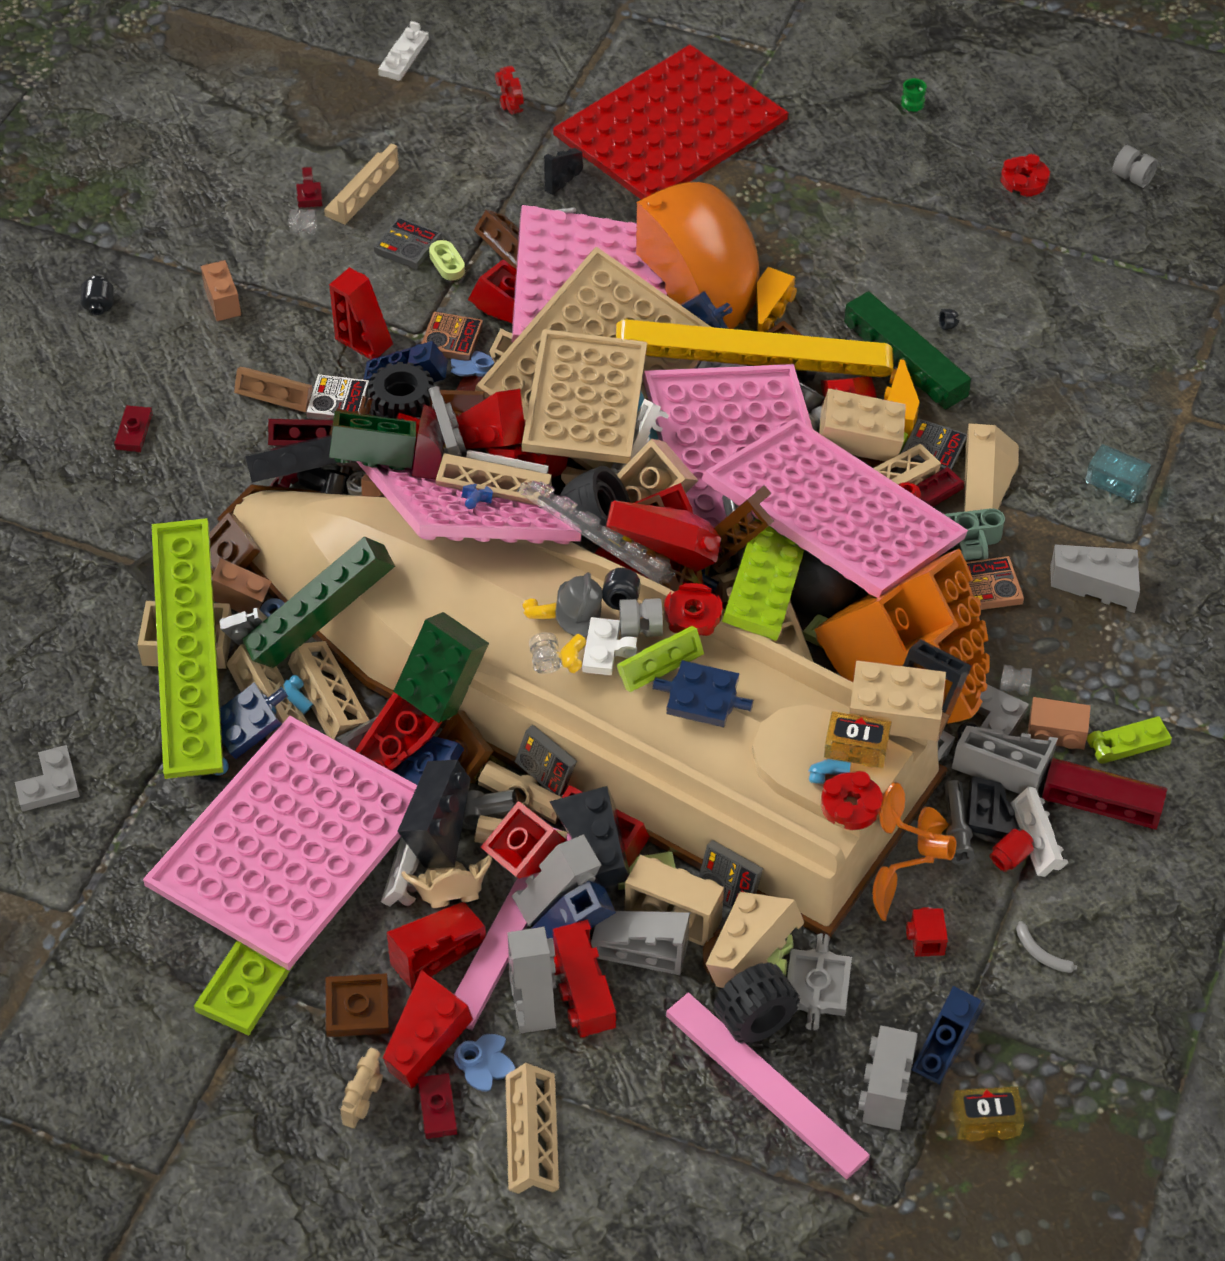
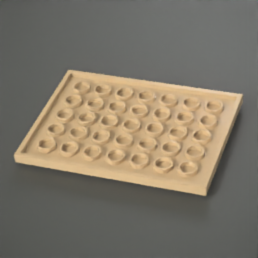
M595 247L476 385L475 391H484L485 398H488L496 392L520 388L526 424L543 329L616 338V324L622 320L703 327L711 326L604 251ZM645 356L643 374L644 371L695 369L701 361ZM642 378L641 391L644 398L648 400ZM570 457L588 471L599 466H606L611 469L614 462Z

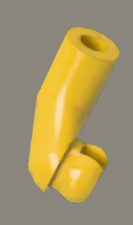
M531 598L525 600L522 604L525 610L523 613L529 619L556 618V603L538 606V601Z
M576 634L560 652L561 664L564 668L567 667L570 673H576L583 664L578 659V653L586 646L587 641L580 634Z

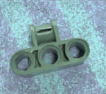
M990 508L944 514L968 530L965 539L951 549L957 550L960 548L965 561L988 559V545L998 543L1002 538L1005 523L1003 512Z

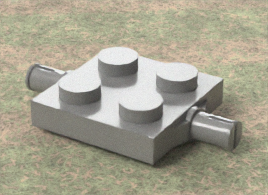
M439 386L432 387L428 390L433 403L432 408L435 409L448 453L463 457L462 452H465L466 448L460 435L459 425L451 403L445 404Z
M823 934L817 935L816 949L807 951L791 949L787 979L799 994L800 1003L797 1010L808 1012L806 1028L811 1030L812 1019H814L813 1030L819 1029L820 1014L845 1016L852 957L836 955L828 951L830 936L827 934L824 937V944H822Z

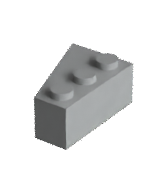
M880 1025L879 1036H872L869 1055L874 1056L873 1064L867 1063L863 1082L869 1083L867 1092L861 1091L858 1110L864 1111L862 1123L900 1131L918 1033Z

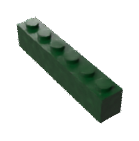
M870 291L846 304L844 317L846 325L859 334L865 342L891 345L893 349V365L898 368L900 359L904 360L913 383L927 393L934 402L947 410L969 396L972 378Z
M364 536L245 636L242 640L252 661L271 668L276 667L360 595L396 567L385 545Z

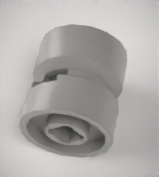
M1126 145L1116 157L1112 172L1123 179L1130 177L1132 183L1144 188L1152 180L1158 167V160L1146 153L1141 155L1139 150Z
M661 598L644 599L642 603H638L636 599L619 601L621 638L638 637L640 633H644L646 637L663 635Z

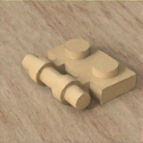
M370 1048L366 1056L361 1057L357 1065V1074L353 1081H349L345 1089V1098L340 1109L342 1123L345 1126L355 1129L359 1118H365L370 1105L368 1100L372 1092L376 1093L381 1086L383 1075L380 1074L378 1061L380 1052L376 1049Z

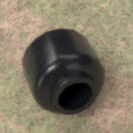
M89 277L81 285V306L92 315H102L104 312L109 311L113 307V285L105 277Z
M627 568L611 570L605 576L602 588L603 601L612 609L619 610L620 600L636 599L638 602L641 589L638 575Z

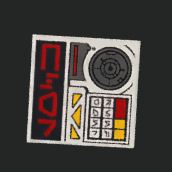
M318 375L307 409V418L334 420V412L337 408L350 412L359 411L362 396L366 397L368 393L369 380Z

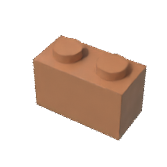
M226 261L201 266L204 289L216 321L241 316L238 293Z
M221 558L212 576L213 601L230 604L231 609L240 613L244 611L248 614L253 613L254 608H260L272 581Z
M1033 697L1027 734H1031L1030 739L1048 741L1049 737L1058 738L1056 746L1084 750L1089 729L1091 705Z

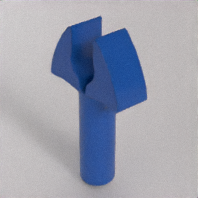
M477 484L463 486L461 498L467 499L465 506L468 509H474L479 501L492 502V489L486 486L485 489L477 490Z

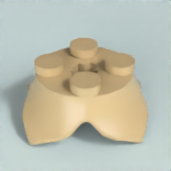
M488 854L486 858L478 863L470 864V872L465 869L463 864L456 861L455 867L428 868L425 874H420L418 877L407 874L405 871L401 872L407 882L416 888L423 901L431 903L432 908H439L449 905V900L461 898V902L479 899L478 892L482 889L484 875L492 863L493 857Z

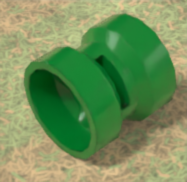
M911 78L904 82L901 105L905 110L916 112L924 107V95L926 94L927 85L923 80Z

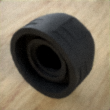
M599 466L575 477L564 487L559 499V508L582 530L581 541L601 543L621 536V534L606 527L611 502H631L625 486L616 473L606 466Z
M804 550L790 599L793 607L800 613L815 618L817 614L828 618L851 603L859 590V585L846 579L841 573L822 563L820 559L807 550Z

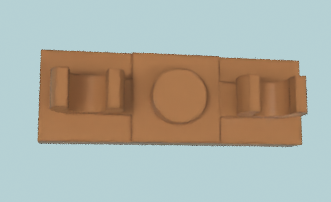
M242 366L237 368L234 393L307 412L312 396V385Z

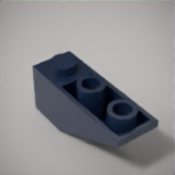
M430 341L367 361L363 380L371 381V376L374 373L377 374V370L381 367L386 368L387 364L392 363L395 365L397 362L407 364L410 362L414 363V366L419 365L423 367V371H428L435 383L445 379L448 360L436 344Z
M588 880L565 894L531 929L545 927L547 939H553L554 928L584 920H589L590 927L592 928L614 915L616 911L605 888Z
M953 986L912 1071L940 1085L972 1032L985 1003Z

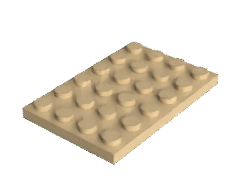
M543 329L523 435L522 451L627 464L631 460L647 342Z

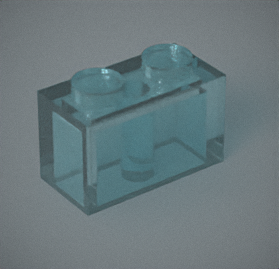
M1102 444L1089 463L1085 482L1134 502L1147 482L1151 464Z

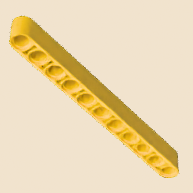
M622 320L616 324V338L647 342L646 356L751 366L794 364L795 370L886 377L891 375L893 371V349L891 345L885 343L638 320Z

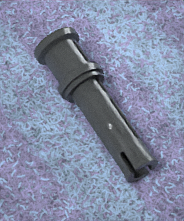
M950 780L944 784L949 820L946 835L955 837L956 852L953 859L949 861L954 864H966L975 858V852L971 848L970 843L972 830L966 822L963 784L961 781L958 783V780Z

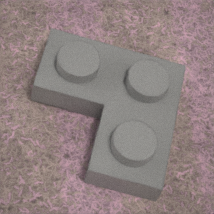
M987 684V690L981 692L980 698L983 702L977 712L987 717L980 728L1001 730L1003 735L1012 736L1028 711L1029 704Z
M67 745L38 752L43 775L15 782L22 812L80 797Z

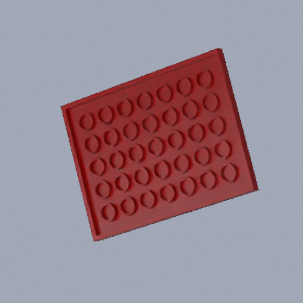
M690 44L553 128V135L570 148H577L582 151L585 159L642 200L665 188L691 182L788 120V112Z

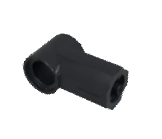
M322 467L297 473L300 485L321 493L345 495L347 489L346 482L350 476L340 471L324 469Z

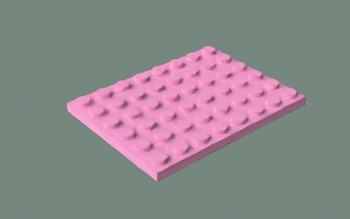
M522 205L512 342L524 331L595 247H598L667 295L665 291L666 283L636 254L637 224L615 221L608 218L591 217L584 214H565L560 210Z
M794 364L644 371L642 377L648 400L660 406V410L669 415L668 419L662 416L656 419V425L663 428L662 431H657L659 440L665 441L699 480L686 493L692 506L693 514L709 521L713 527L724 520L726 514L722 500L723 494L715 491L710 485L701 480L705 470L795 418L813 429Z
M796 418L705 470L701 479L710 485L712 489L722 493L738 506L765 485L772 494L762 501L760 505L774 520L770 526L779 534L798 544L803 550H807L816 556L822 563L841 573L846 579L865 589L868 594L877 598L964 540L968 532L967 529Z
M413 454L412 468H405V470H393L389 468V465L378 464L376 467H369L357 461L359 466L422 539L434 540L436 537H446L450 540L461 541L464 537L488 542L490 538L510 543L517 542V539H522L538 544L543 543L544 540H551L558 544H570V541L581 540L582 530L550 498H546L543 507L492 496L491 503L479 501L474 509H468L465 506L467 499L461 498L462 490L436 485V480L412 476L415 454Z
M289 716L143 879L144 885L278 965L290 970L401 837L397 831L417 785Z

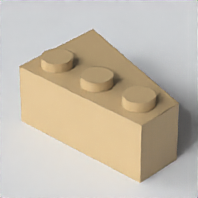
M744 892L739 893L706 963L716 987L723 988L734 976L751 966L767 963V959L777 948L781 950L784 947L786 937L794 928L799 929L805 923L794 899Z

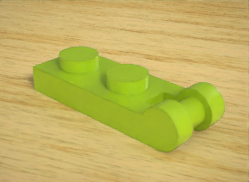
M1160 716L1105 732L1094 731L1087 736L1086 741L1091 748L1095 749L1097 761L1100 764L1170 745L1172 737Z

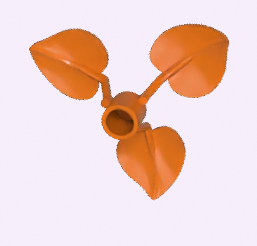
M897 782L891 783L883 796L882 808L879 813L882 829L886 833L892 834L897 825L899 828L918 834L917 846L919 853L926 857L891 864L889 868L885 866L880 868L873 885V901L883 921H887V914L896 891L897 874L895 871L897 869L922 863L933 864L935 858L952 860L956 852L955 837L941 835L949 824L934 808L924 807L918 818L917 828L902 822L900 818L905 807V793L901 784Z

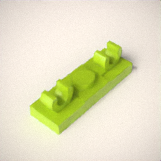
M691 626L618 663L617 668L625 689L632 692L654 681L655 677L659 678L679 668L682 660L690 662L704 655L697 628Z

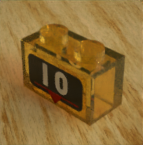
M832 711L826 736L824 758L862 764L866 767L884 768L892 722Z
M1018 1086L955 1090L952 1111L957 1140L967 1139L968 1141L976 1142L984 1138L993 1137L1007 1140L1021 1135L1024 1116Z

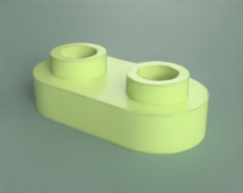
M445 240L432 243L429 248L430 259L440 275L447 280L462 278L465 274V264L453 244Z

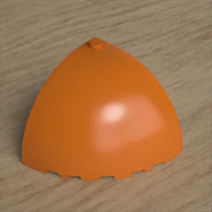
M701 182L677 184L637 202L636 254L666 283L665 291L667 296L680 305L705 291L716 308L721 307L725 303L730 304L728 308L732 307V313L722 317L729 329H734L739 323L743 324L746 314L753 308L756 302L757 282L760 279V269L754 238L746 220L736 205L719 188Z
M960 548L933 560L878 598L870 594L865 595L814 629L818 643L824 648L834 668L841 677L851 682H854L856 660L903 666L909 649L920 639L971 665L972 667L948 723L972 718L983 702L980 698L981 692L987 690L985 674L989 673L990 657L989 654L984 653L983 643L988 641L985 621H980L979 619L981 614L980 598H975L972 594L969 582L973 581V578ZM919 664L917 666L919 669H926ZM945 679L943 704L953 683Z

